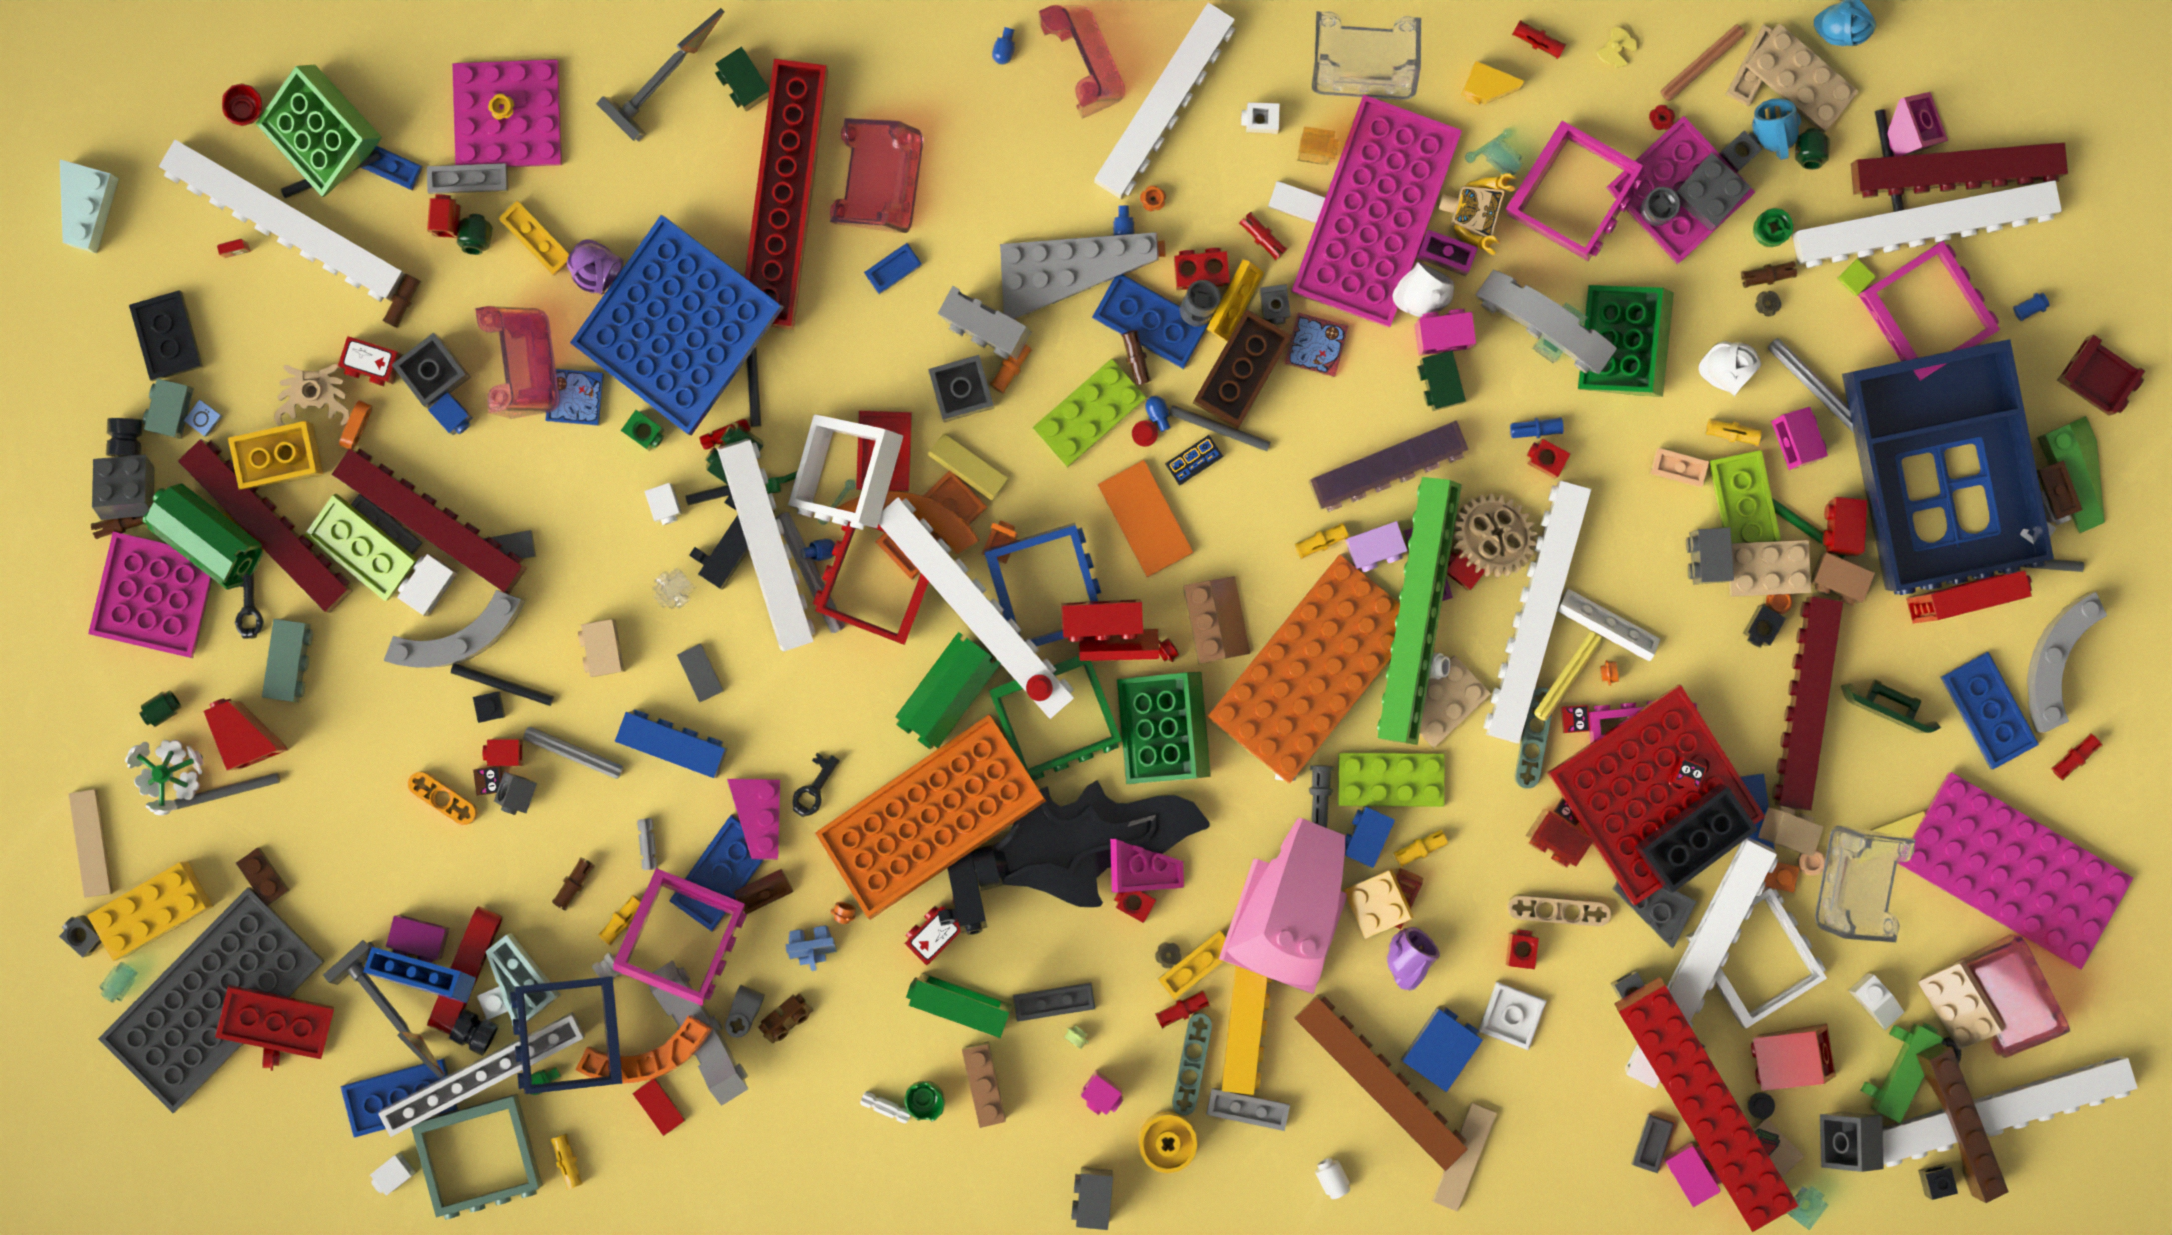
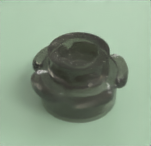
M1773 291L1761 292L1756 298V310L1759 313H1763L1764 316H1773L1781 308V300L1778 294ZM1766 301L1770 302V306L1766 305Z
M1168 942L1160 944L1158 951L1155 953L1156 961L1161 963L1164 968H1172L1173 965H1176L1181 960L1180 948L1175 943L1168 944ZM1168 952L1171 953V956L1169 958L1166 957V953Z

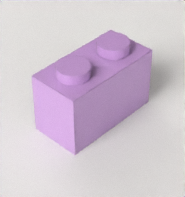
M1397 521L1345 540L1356 569L1362 568L1363 572L1377 568V562L1387 559L1388 564L1403 559L1402 553L1407 551Z

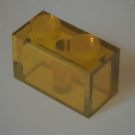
M1304 126L1300 137L1297 161L1328 166L1330 159H1335L1338 151L1339 139H1334L1335 131Z

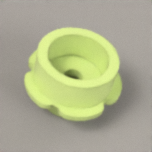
M1074 1026L1073 1029L1067 1028L1068 1032L1064 1038L1080 1049L1083 1048L1085 1043L1089 1044V1041L1085 1039L1088 1035L1077 1026Z

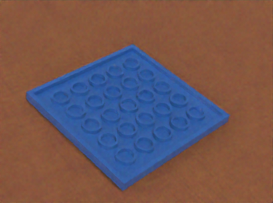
M660 215L570 343L681 430L692 436L784 307L667 217Z

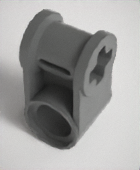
M743 985L739 986L725 1024L726 1031L730 1036L739 1038L748 1033L754 1018L758 1014L765 994ZM740 1018L745 1029L735 1032V1026L731 1025V1023Z

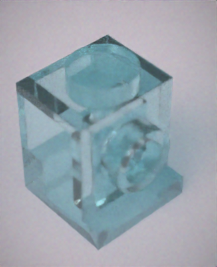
M1802 1186L1794 1197L1799 1206L1786 1214L1810 1230L1828 1206L1822 1200L1825 1195L1813 1186L1809 1190ZM1805 1200H1808L1810 1203L1809 1207L1802 1209V1204Z

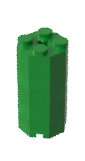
M182 483L169 486L166 490L161 488L155 493L153 497L154 502L142 520L151 532L227 590L241 586L245 582L242 577L246 573L251 576L255 572L264 555L263 550L260 549L262 547L260 542Z
M960 632L955 635L895 716L899 720L896 725L908 734L913 730L920 736L918 741L928 749H932L933 746L938 749L1001 665L997 660L994 664L990 661L993 657L968 638L963 642L961 640L963 635Z

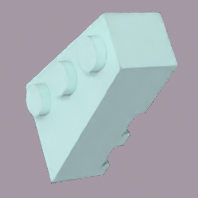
M60 159L63 243L97 254L119 178L107 172Z
M510 933L485 952L496 982L499 984L504 998L503 1001L508 1009L513 1026V1019H517V1008H511L510 992H515V986L551 982L513 934ZM554 990L524 994L526 1022L558 998L560 993Z

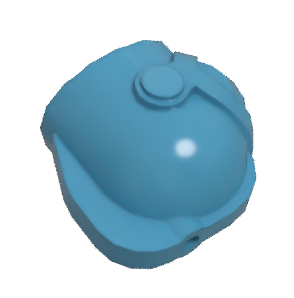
M1842 0L1838 4L1832 5L1820 12L1814 19V27L1816 32L1832 45L1841 47L1857 46L1864 43L1874 33L1876 22L1861 0Z
M1778 98L1764 101L1754 111L1752 122L1753 134L1757 136L1763 148L1776 152L1780 160L1788 159V149L1798 139V126L1801 124L1800 114H1798L1794 103L1788 100ZM1775 106H1779L1780 118H1776ZM1767 108H1768L1769 119H1766V116H1765V109H1767Z

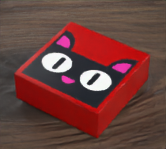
M243 239L221 243L217 246L219 255L224 258L251 252L249 243Z
M1588 705L1561 707L1563 733L1590 731Z
M1681 757L1671 782L1698 792L1707 767Z

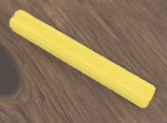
M1595 632L1588 633L1534 711L1536 717L1543 721L1548 720L1602 642L1600 635Z

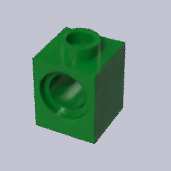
M636 409L620 430L648 451L652 447L656 449L664 438V435H662L664 429ZM643 425H649L651 427L650 436L641 439L638 435L639 428Z

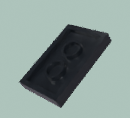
M178 290L129 305L150 381H156L157 378L163 379L203 367L182 291Z

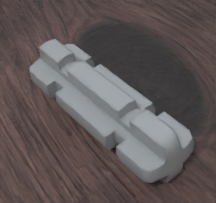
M651 818L640 819L637 821L638 831L641 830L639 844L641 856L643 855L644 859H641L642 869L654 870L658 867L657 858H654L656 844L655 835L651 831V829H654L653 820Z

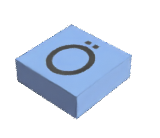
M199 400L184 421L207 437L222 418V415L202 400Z

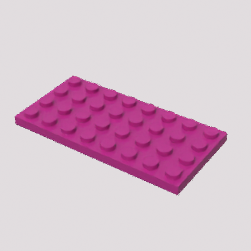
M1363 94L1291 292L1390 328L1397 310V306L1393 301L1394 290L1400 280L1412 269L1462 130Z
M1948 772L1925 812V816L1897 861V864L2081 970L2133 880V877L1952 772Z

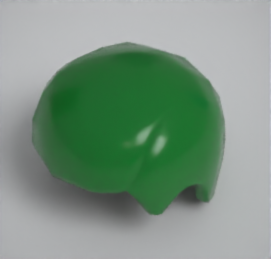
M919 1081L913 1083L907 1089L904 1103L907 1112L918 1121L930 1120L932 1122L943 1114L945 1098L942 1089L937 1084L931 1081Z

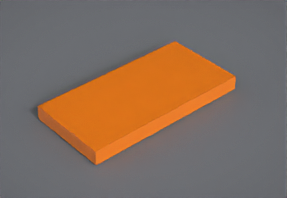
M1144 460L1097 484L1146 577L1193 553Z
M948 471L923 495L943 504L956 515H959L968 525L988 508L951 471ZM934 531L930 533L937 541L942 538ZM884 533L875 541L911 580L920 573V570L887 533Z

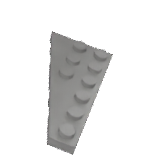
M1157 233L1000 244L1004 314L1012 319L1019 318L1047 305L1086 291L1095 285L1110 281L1119 275L1158 261Z

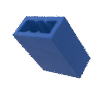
M1446 1007L1443 1011L1439 1008L1435 1009L1401 1058L1404 1063L1445 1092L1449 1090L1483 1041L1477 1036L1480 1033L1478 1029L1468 1022L1465 1026L1456 1021L1458 1015Z

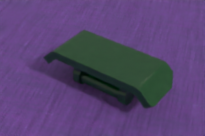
M1876 679L1872 682L1866 698L1861 697L1851 683L1841 685L1844 696L1849 703L1911 731L1931 733L1941 728L1937 722L1921 724L1913 720L1920 707V699L1898 692L1881 684ZM1879 694L1908 707L1906 716L1875 703L1876 695Z

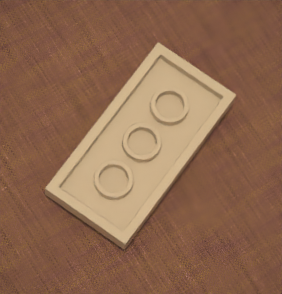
M1781 24L1776 25L1745 64L1750 71L1784 100L1793 102L1797 111L1821 130L1822 133L1830 128L1859 92Z

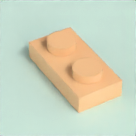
M1657 448L1650 474L1701 488L1703 487L1709 461Z

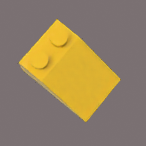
M308 421L228 438L239 490L324 475L313 423Z

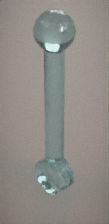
M1505 128L1501 135L1475 152H1468L1465 155V160L1468 163L1474 162L1476 156L1504 138L1512 137L1513 131L1510 128Z
M848 479L845 482L846 487L830 506L831 508H836L849 490H853L856 487L854 480ZM818 519V522L821 525H826L828 523L827 521Z

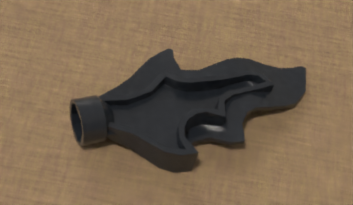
M1096 780L1085 788L1076 802L1059 806L1053 802L1048 786L1039 789L1046 801L1014 822L1010 832L1001 842L995 845L976 848L971 853L981 891L1002 885L1024 886L1046 892L1078 907H1101L1103 901L1098 894L1096 878L1107 868L1111 867L1110 839H1117L1151 852L1163 854L1185 837L1210 827V822L1194 802L1176 795L1156 796L1131 803H1116L1105 795L1101 785Z

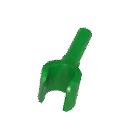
M798 471L786 476L769 478L768 483L765 484L767 493L781 492L780 484L796 479Z

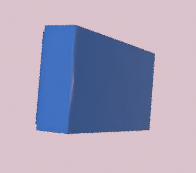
M906 243L866 270L864 274L880 295L921 267L922 263L909 244Z

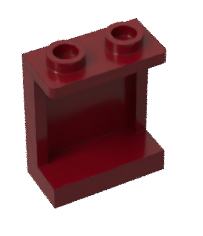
M2093 334L2085 338L2057 381L2108 416L2114 415L2117 412L2121 413L2129 403L2127 399L2132 391H2137L2143 383L2142 375L2145 370L2133 367L2101 345L2102 340Z

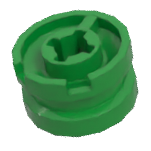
M1777 208L1768 209L1757 217L1753 225L1754 237L1758 243L1765 247L1772 248L1781 245L1789 239L1793 232L1792 218L1787 212ZM1771 223L1777 225V231L1771 233L1770 226H1768Z

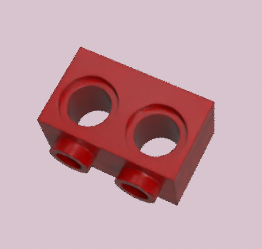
M1221 248L1205 249V253L1195 254V250L1179 251V255L1174 256L1176 290H1187L1193 282L1198 280H1207L1217 287L1229 286L1227 251L1221 252ZM1211 261H1218L1222 266V270L1216 274L1211 273L1207 269V264ZM1185 263H1191L1195 266L1196 272L1191 276H1186L1182 273L1181 266Z

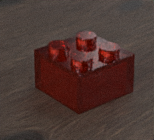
M1549 810L1541 811L1525 835L1531 839L1528 843L1540 852L1545 853L1549 851L1553 854L1550 859L1566 868L1569 865L1577 867L1594 841Z

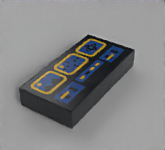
M1210 435L1165 463V465L1180 486L1224 456Z

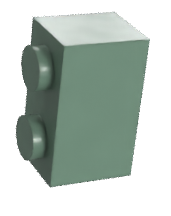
M157 378L156 384L153 383L150 388L149 398L151 403L143 416L144 430L182 439L186 423L184 419L188 415L194 388Z

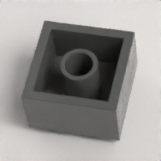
M1711 152L1677 189L1676 193L1679 197L1680 205L1712 231L1751 187Z
M434 332L392 364L417 399L428 409L447 392L452 393L471 378L440 336Z
M979 355L928 369L943 422L994 409Z
M147 455L93 459L92 508L99 518L105 520L144 516L154 502V466Z
M1730 527L1698 529L1689 532L1690 537L1686 538L1687 553H1691V563L1688 564V577L1693 579V585L1734 581Z
M1850 1112L1820 1114L1822 1168L1857 1172L1884 1169L1882 1115Z
M1081 1167V1174L1075 1173L1074 1193H1079L1078 1200H1073L1071 1220H1076V1227L1108 1230L1113 1170Z

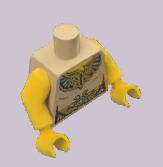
M1506 173L1501 177H1484L1462 186L1457 198L1445 194L1442 195L1439 209L1453 213L1450 225L1454 227V232L1464 243L1478 247V249H1485L1491 255L1496 254L1490 246L1493 243L1500 244V241L1492 235L1504 191L1501 189L1514 191L1515 187L1507 186V183L1510 179H1517L1515 176Z

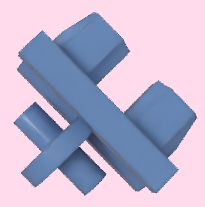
M828 926L814 928L815 940L805 941L804 930L790 931L789 944H786V952L789 955V959L799 958L800 965L810 964L811 971H817V963L826 961L825 954L837 952L835 941L831 937Z

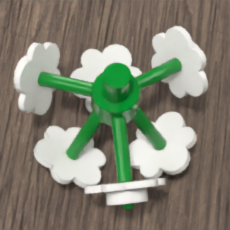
M163 740L161 746H158L155 751L156 755L162 758L163 764L155 766L145 758L150 754L147 742L133 746L125 758L127 766L132 769L135 766L140 767L144 763L151 769V771L147 768L143 769L141 775L135 778L134 784L140 788L139 792L141 795L149 794V796L154 798L159 796V800L146 803V808L149 811L154 812L156 815H167L171 810L177 809L175 801L165 800V785L169 781L174 783L173 788L177 791V798L191 800L194 797L195 791L200 787L199 782H197L198 774H202L200 766L204 765L203 756L200 755L198 750L193 751L190 746H187L190 759L183 761L187 752L182 749V743L178 740H172L171 742ZM193 764L198 774L193 771L189 773L183 772L180 775V779L173 777V772Z

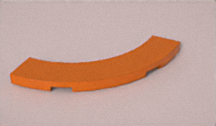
M902 491L887 492L882 511L896 498L899 497L901 501L907 498L916 509L913 512L919 521L924 518L934 529L933 531L940 535L957 555L980 541L973 529L959 515H956L943 504L915 493ZM860 496L836 507V509L856 513Z
M688 1015L679 1030L664 1045L644 1054L620 1056L622 1083L643 1082L658 1078L675 1070L699 1050L713 1028L694 1016ZM591 1046L587 1047L575 1070L591 1078L609 1076L607 1053Z

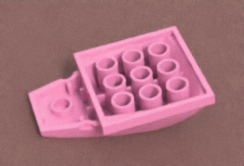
M1298 818L1281 845V852L1277 858L1272 859L1270 863L1254 858L1219 959L1314 994L1347 898L1346 893L1340 891L1345 857V835Z

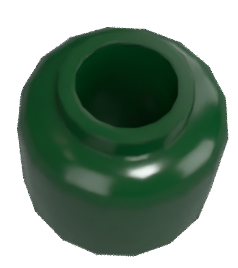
M1807 129L1798 135L1795 144V160L1805 169L1814 170L1821 168L1829 160L1830 138L1819 129Z
M470 214L469 217L460 220L456 242L463 252L470 255H480L490 247L493 227L490 222L485 220L484 216Z

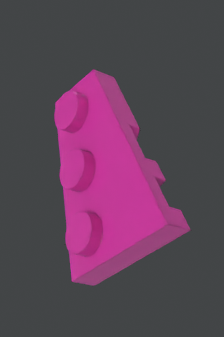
M727 779L751 859L778 860L780 780Z
M1110 839L1112 892L1184 888L1183 861L1151 852L1117 839Z

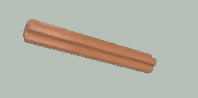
M1738 24L1734 25L1660 91L1664 99L1671 101L1745 35L1742 27Z

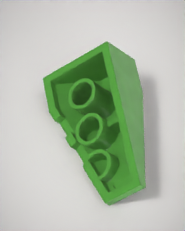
M2082 417L2037 437L2049 465L2060 461L2065 462L2083 509L2071 514L2078 532L2082 533L2105 523L2097 439L2087 417Z

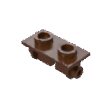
M800 993L796 996L793 994L779 1006L784 1015L780 1016L774 1010L761 1021V1025L758 1028L764 1034L763 1037L771 1043L781 1041L788 1035L790 1029L808 1019L813 1008L805 1003L806 1001Z

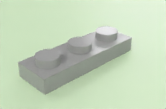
M506 163L427 166V192L429 194L508 191Z
M1212 1088L1206 1114L1285 1131L1290 1104L1239 1093L1224 1092L1220 1089Z

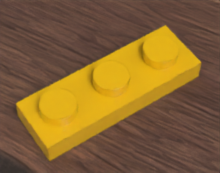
M518 200L498 218L553 276L567 264L569 253Z
M1242 260L1207 330L1228 342L1264 274L1261 269L1247 260Z
M1218 930L1158 978L1159 982L1174 1000L1223 962L1219 957L1226 937L1221 930Z

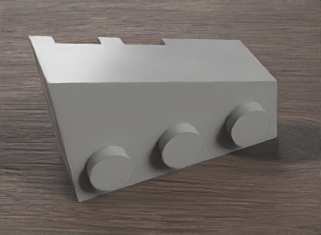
M952 286L938 311V314L950 325L949 330L960 336H963L964 333L972 336L971 341L983 348L986 345L995 348L993 352L1006 360L1009 356L1017 360L1032 333L1025 325L998 310L995 311L976 298L972 299L962 294L960 289Z

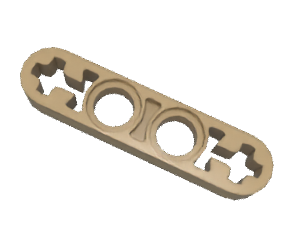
M1518 895L1510 898L1507 903L1509 915L1519 920L1604 926L1611 917L1609 907L1600 902ZM1518 900H1522V904L1525 906H1532L1531 900H1534V917H1530L1531 911L1522 910L1521 915H1517V911L1513 910L1512 906L1516 905ZM1543 902H1549L1553 907V912L1549 917H1542L1538 912V908ZM1574 904L1579 909V915L1577 918L1570 920L1565 916V908L1568 905ZM1583 905H1588L1587 911H1596L1597 907H1600V910L1605 912V917H1600L1599 922H1596L1595 917L1586 916L1587 921H1582L1585 914Z

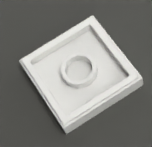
M1496 982L1478 1030L1486 1035L1529 1050L1546 1000Z

